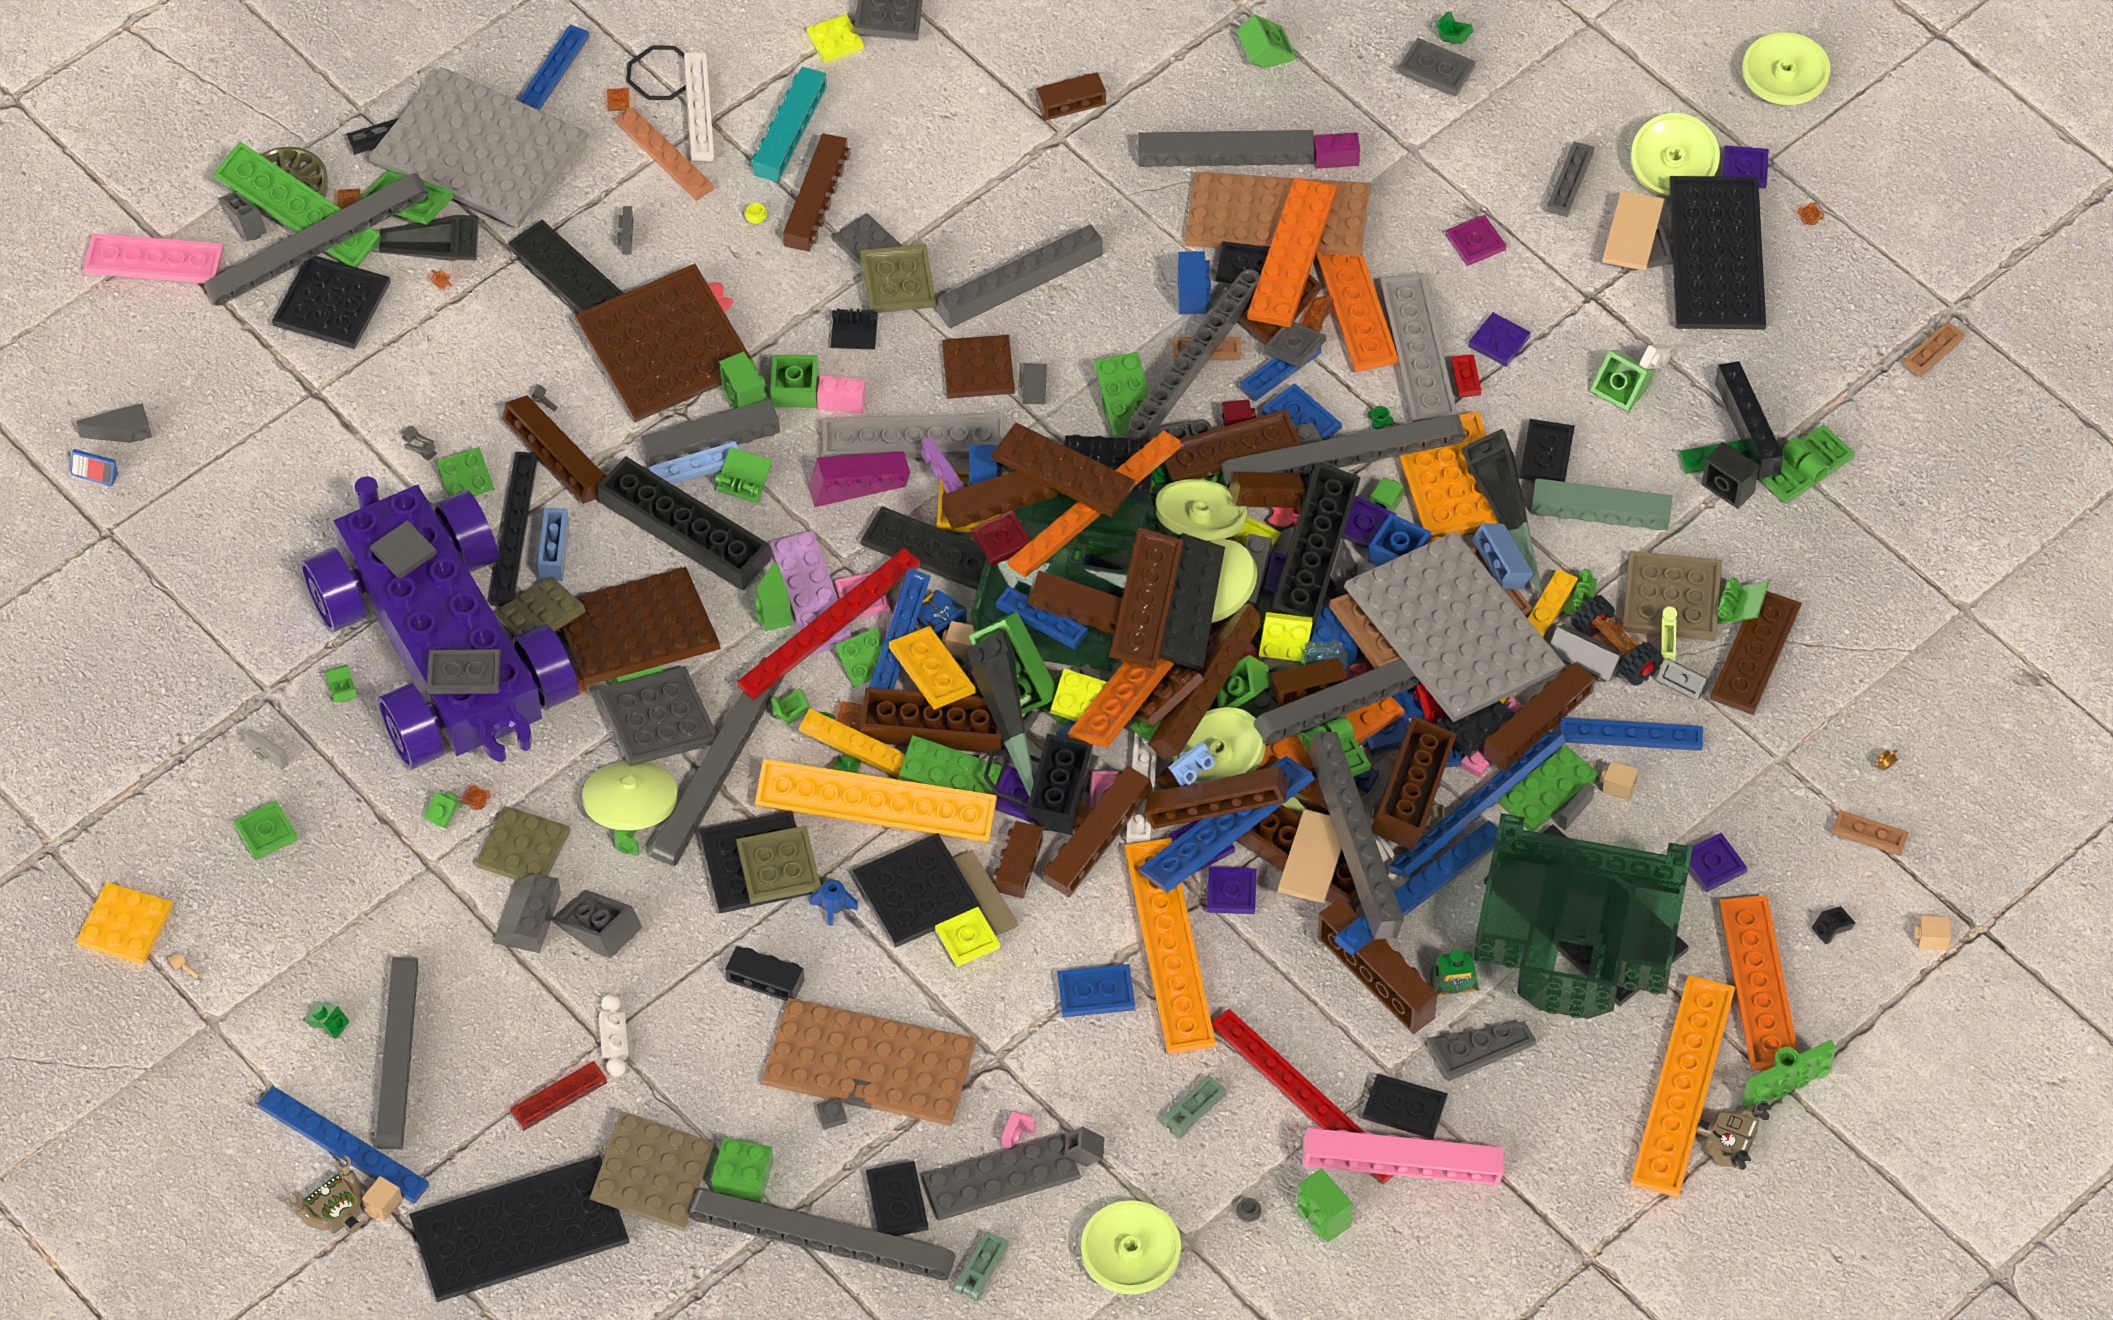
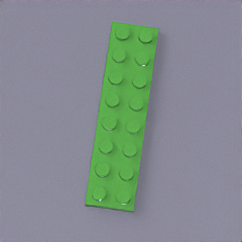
M240 141L213 174L216 180L296 233L343 210ZM368 228L324 252L343 264L358 268L381 239V236L373 229Z

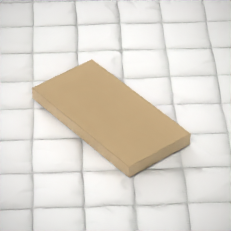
M1621 190L1603 255V263L1646 271L1664 205V198Z
M1304 809L1278 886V892L1325 904L1342 851L1331 816Z

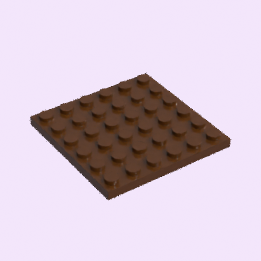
M692 264L575 315L578 326L634 423L722 385L719 361L741 352H745L748 359L751 358L696 264Z
M687 567L676 568L662 574H654L647 578L632 580L625 584L609 586L603 590L587 592L575 598L583 604L586 612L561 627L585 686L721 649L718 637Z

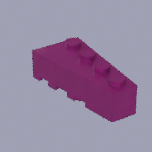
M904 451L819 457L816 459L808 487L814 507H819L906 487L910 476V469Z

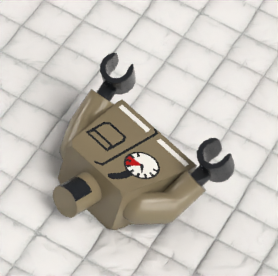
M1760 1101L1753 1108L1727 1113L1720 1112L1715 1124L1701 1119L1696 1133L1709 1137L1706 1150L1719 1166L1735 1167L1739 1170H1744L1747 1167L1745 1161H1751L1748 1153L1758 1131L1760 1121L1758 1118L1760 1116L1762 1120H1768L1770 1115L1766 1110H1770L1771 1106L1766 1101Z

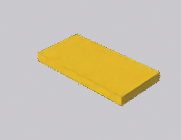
M930 626L889 642L890 650L933 709L975 693V686Z

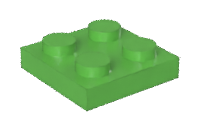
M276 800L234 820L237 831L255 860L298 840L296 832Z

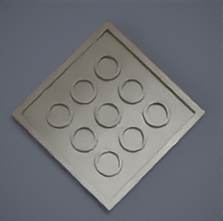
M1630 551L1622 632L1661 636L1663 611L1667 607H1673L1677 611L1676 637L1715 641L1722 560Z
M621 1111L590 1200L684 1231L690 1216L688 1215L696 1191L699 1190L715 1143Z

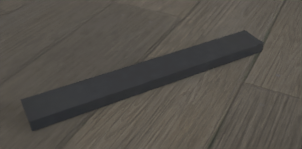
M515 452L498 551L499 560L496 562L490 598L491 606H503L515 600L539 458L535 453Z

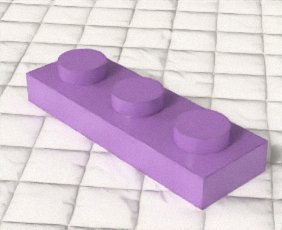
M931 437L924 439L923 450L921 451L922 457L926 463L929 462L931 464L935 477L942 480L946 493L964 488V484Z

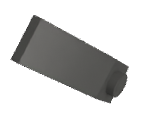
M236 192L218 198L228 217L246 241L257 240L262 234L267 233L259 209L253 203Z
M143 403L76 421L81 438L132 443L152 437Z

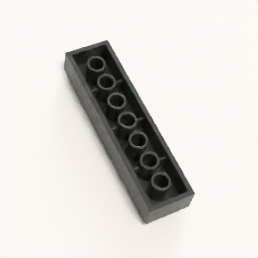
M627 456L597 485L600 503L741 590H744L771 560L769 543Z
M1319 461L1317 462L1308 482L1268 612L1312 618V632L1319 617L1341 538H1343L1361 477Z

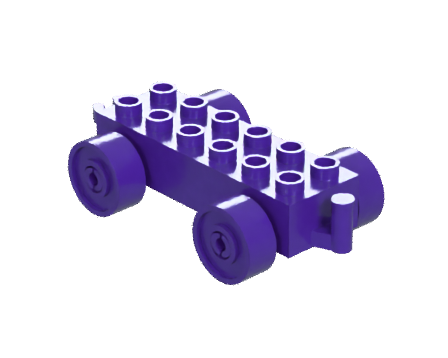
M369 476L359 478L355 482L354 487L360 509L333 520L339 551L335 547H331L301 560L300 566L315 607L323 622L332 633L366 619V612L360 595L364 594L414 681L415 685L413 683L406 684L379 696L377 699L383 722L401 760L409 770H413L444 756V747L439 734L440 730H442L456 756L483 745L485 753L490 758L503 762L506 760L505 747L498 743L496 739L513 731L517 734L520 748L523 751H528L532 745V734L529 724L542 719L541 708L548 710L579 695V688L569 658L553 629L545 623L513 637L511 643L470 574L499 560L493 533L477 500L468 489H465L435 502L432 509L418 484L379 500L377 481ZM408 521L436 549L437 554L399 579L371 551L370 546ZM501 649L499 693L427 694L429 650Z

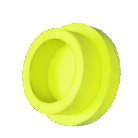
M751 203L745 210V218L750 223H761L767 217V210L760 203Z

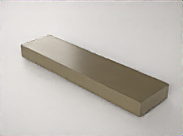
M971 850L954 858V861L978 899L982 914L996 936L1017 927L1018 921L974 852Z

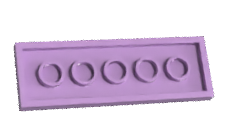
M814 531L769 542L775 563L778 562L799 631L838 601ZM848 625L811 655L836 649L835 644L852 638Z

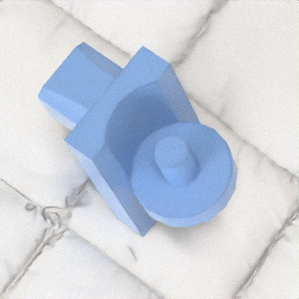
M1201 741L1187 753L1182 751L1179 755L1181 758L1168 768L1175 776L1179 785L1183 786L1186 783L1190 785L1196 780L1197 774L1203 770H1209L1215 765V759L1205 743Z

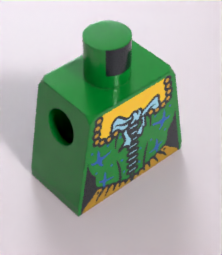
M1453 950L1450 954L1437 956L1430 972L1431 984L1436 989L1437 996L1479 991L1472 952Z

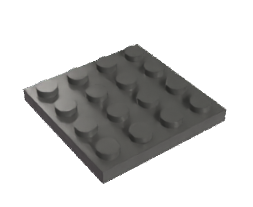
M686 666L601 687L597 690V695L629 766L710 746L717 737L714 726Z

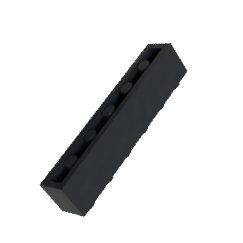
M1740 361L1719 364L1715 385L1748 457L1759 465L1758 478L1780 475L1783 462L1782 451Z

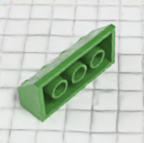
M1016 611L992 622L968 637L974 646L999 631L1007 630L1015 652L1022 714L1053 700L1057 687Z

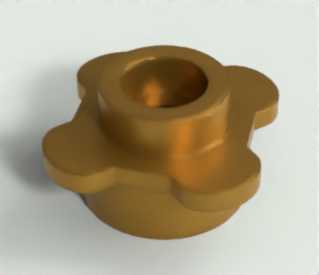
M1884 751L1877 757L1878 762L1874 766H1880L1883 771L1888 769L1898 761L1895 755L1898 751Z

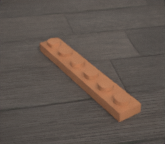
M633 107L615 118L616 124L696 201L714 190L713 184Z

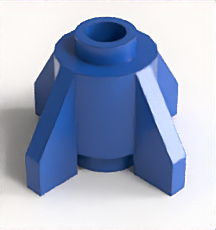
M840 880L825 882L821 888L810 896V905L823 906L828 911L829 926H833L834 913L840 912L844 907L846 909L858 910V901L845 890Z

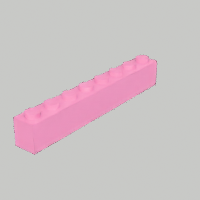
M1315 1127L1307 1128L1303 1139V1166L1499 1186L1503 1176V1147H1495L1489 1144L1484 1146L1473 1145L1468 1142L1453 1143L1446 1142L1445 1140H1423L1418 1137L1403 1138L1395 1135H1373L1369 1132L1332 1131Z

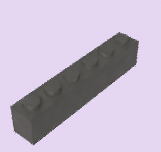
M767 399L641 436L642 450L650 467L736 441V444L739 445L750 443L763 437L773 436L780 433L779 418L771 399Z

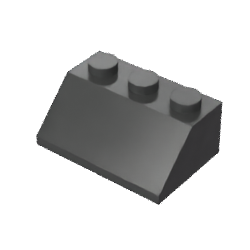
M535 873L516 880L493 943L540 953L561 895L559 878Z

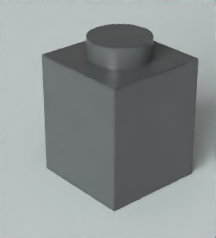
M1082 1126L1066 1134L1064 1156L1086 1167L1103 1159L1105 1137Z

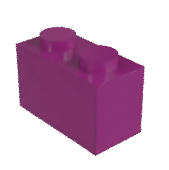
M1358 132L1314 135L1315 168L1359 166L1360 144Z

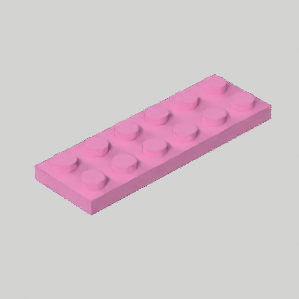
M93 233L84 264L85 274L205 283L218 275L224 246L219 243Z

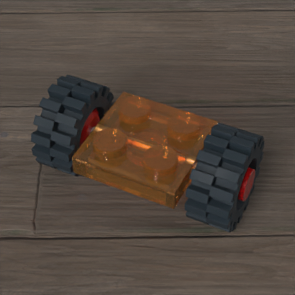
M1595 595L1594 598H1589L1588 602L1585 601L1583 606L1577 609L1578 612L1574 613L1571 624L1578 631L1590 637H1594L1596 633L1602 632L1622 653L1626 654V659L1622 660V665L1619 666V672L1632 685L1642 684L1644 680L1647 681L1650 675L1653 676L1655 674V670L1659 669L1658 665L1662 664V654L1651 643L1643 642L1641 644L1634 637L1631 636L1630 638L1625 633L1627 630L1619 622H1614L1610 619L1614 617L1615 609L1602 595Z

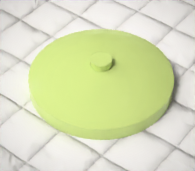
M1781 32L1769 34L1756 40L1745 53L1742 70L1748 87L1759 97L1776 104L1797 105L1808 102L1823 92L1829 81L1830 61L1822 47L1813 40L1799 34Z
M1681 113L1663 114L1648 121L1638 131L1631 150V164L1637 179L1646 189L1665 198H1670V176H1715L1720 158L1719 146L1712 131L1695 117Z
M1188 479L1170 483L1159 491L1156 497L1155 513L1159 521L1176 534L1181 535V533H1185L1203 540L1212 541L1229 538L1240 532L1246 523L1247 507L1235 506L1229 488L1224 485L1207 480Z
M1219 539L1209 541L1225 547L1211 623L1223 620L1238 611L1251 596L1257 581V566L1253 557L1244 546L1231 540Z
M1231 707L1217 708L1206 712L1182 751L1187 753L1202 741L1215 759V765L1211 769L1203 770L1197 774L1196 780L1191 784L1253 772L1258 768L1264 757L1266 742L1253 726L1256 719L1250 713ZM1179 755L1173 756V762L1181 757Z
M621 761L604 766L594 772L584 784L582 797L586 813L595 822L617 830H638L651 827L666 819L676 807L678 792L675 779L662 767L649 762L629 766L628 761Z
M1120 1201L1102 1208L1088 1221L1081 1238L1082 1261L1089 1275L1104 1288L1121 1294H1141L1158 1288L1173 1275L1181 1255L1180 1234L1173 1220L1160 1208L1142 1201Z

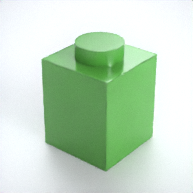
M1383 477L1371 494L1370 502L1395 512L1403 500L1404 486L1395 480Z

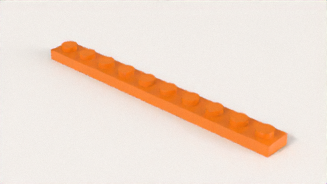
M1163 430L1115 471L1136 480L1135 485H1137L1181 448V441ZM1078 501L1008 560V567L1026 578L1099 517L1102 512Z

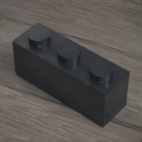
M736 946L725 968L727 982L787 1001L788 998L796 999L805 980L804 968L798 964L778 960L773 955L757 953L748 947Z

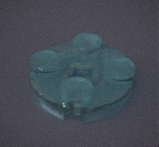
M1339 641L1307 642L1305 649L1302 651L1301 665L1304 666L1339 658L1346 669L1348 666V653L1342 648V644Z

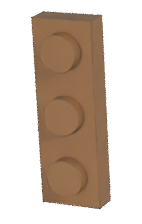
M1947 321L1904 360L1903 365L1921 378L1964 339L1965 333Z
M1173 337V361L1192 337ZM1225 337L1209 360H1241V337Z
M1842 810L1839 811L1832 834L1899 856L1902 854L1909 833Z

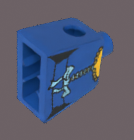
M935 590L929 596H924L916 620V624L920 629L930 626L940 640L943 639L944 630H949L951 621L967 622L966 607L940 590Z

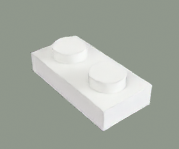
M1666 344L1649 345L1639 365L1645 369L1662 368L1670 359L1669 352L1671 347Z

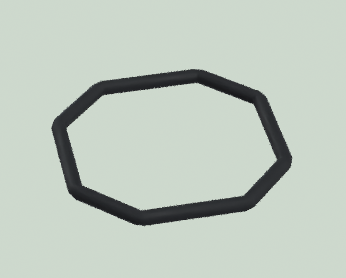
M650 46L628 62L626 81L648 100H672L686 90V84L670 96H649L630 80L632 64L652 50H674L684 58V53L676 46Z
M1008 749L992 752L989 755L984 771V779L996 795L1027 806V801L1000 792L988 777L993 758L1009 753ZM1030 755L1032 761L1039 763L1040 758Z

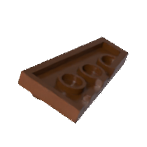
M1310 274L1293 321L1321 290V284ZM1247 313L1240 317V324L1263 345H1266L1282 327L1248 320Z

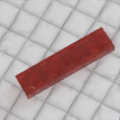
M592 1061L510 1108V1114L522 1131H525L607 1084V1078L595 1061Z

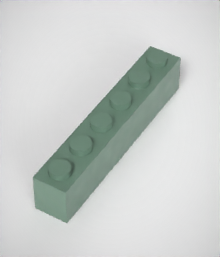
M1536 478L1531 514L1668 531L1673 495Z

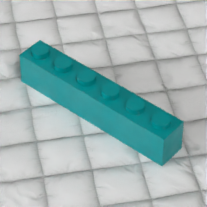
M802 66L799 73L794 75L791 89L786 91L782 106L779 105L777 108L774 122H770L766 137H763L760 141L758 153H754L751 166L754 169V176L779 182L827 88L826 73Z

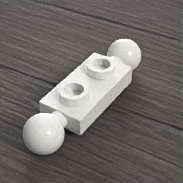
M608 994L602 999L601 1006L604 1011H601L599 1014L602 1058H610L606 1066L607 1072L613 1077H619L626 1070V1064L623 1060H626L628 1057L625 1013L617 1012L621 1006L619 997L614 994Z

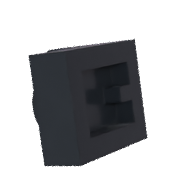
M1839 906L1822 911L1812 926V930L1825 944H1829L1836 934L1852 930L1856 923Z

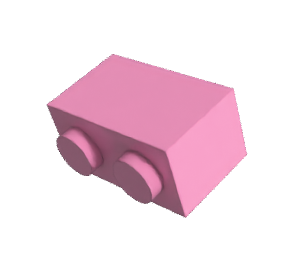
M820 376L817 390L819 410L863 414L866 400L865 380Z

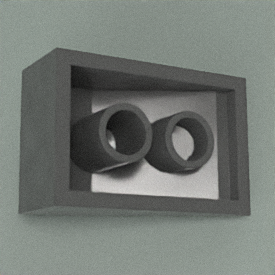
M586 889L553 920L556 925L593 952L608 958L618 953L643 928L632 906Z

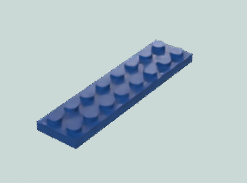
M1286 755L1270 767L1281 766L1289 782L1285 803L1314 780L1312 772ZM1284 803L1202 819L1142 865L1139 870L1144 877L1168 893Z

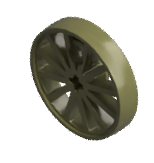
M279 147L261 154V156L272 163L280 161V168L326 198L328 192L327 170L317 155L299 147ZM294 159L291 167H287L285 160ZM303 161L309 163L308 165L299 170ZM316 170L319 171V174L310 175ZM321 184L320 187H314L313 185ZM258 208L262 216L276 220L275 218H273L272 216Z

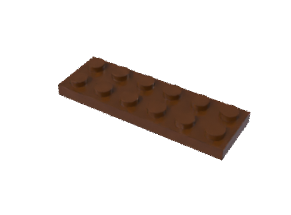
M1282 410L1179 439L1181 441V448L1166 459L1163 464L1171 483L1220 473L1222 472V463L1230 459L1299 446L1302 443L1287 410Z
M1015 422L992 453L993 460L1110 517L1114 516L1136 484V480Z
M1140 527L1137 529L1109 657L1155 669L1183 540Z
M1766 591L1758 618L1743 620L1711 692L1710 700L1753 715L1755 714L1801 609V602Z

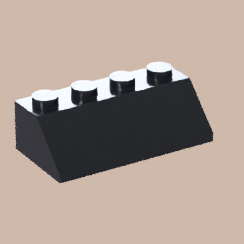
M1047 734L1026 813L1049 831L1072 835L1093 760V744L1083 740Z

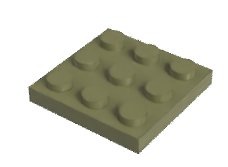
M926 244L860 250L869 310L873 309L874 312L881 313L936 307Z
M551 576L541 581L540 584L529 591L522 593L515 600L503 605L494 614L502 625L514 636H518L545 623L555 632L585 613L586 610L580 601Z
M504 805L475 862L476 867L514 880H519L535 873L548 876L570 833V826Z
M807 826L736 839L750 904L814 892L821 888Z

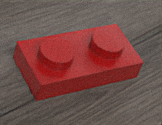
M1474 354L1452 356L1451 364L1459 398L1481 395L1482 389Z

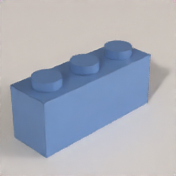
M544 508L538 557V571L542 581L551 576L557 581H563L570 526L568 509Z
M1482 523L1472 540L1495 580L1502 589L1523 590L1533 572L1504 524Z

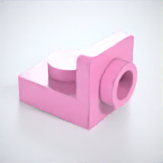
M1012 1111L1002 1135V1148L1012 1149L1015 1142L1019 1143L1022 1131L1034 1134L1035 1119L1026 1113Z

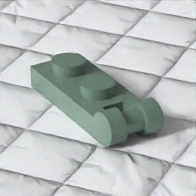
M1208 1075L1164 1115L1161 1123L1167 1128L1171 1127L1174 1130V1134L1182 1138L1190 1127L1226 1095V1089ZM1179 1116L1184 1118L1181 1123L1176 1120Z
M986 1231L958 1279L954 1291L959 1294L966 1293L970 1295L971 1299L978 1301L1008 1248L1009 1241ZM970 1279L977 1281L975 1286L968 1284Z

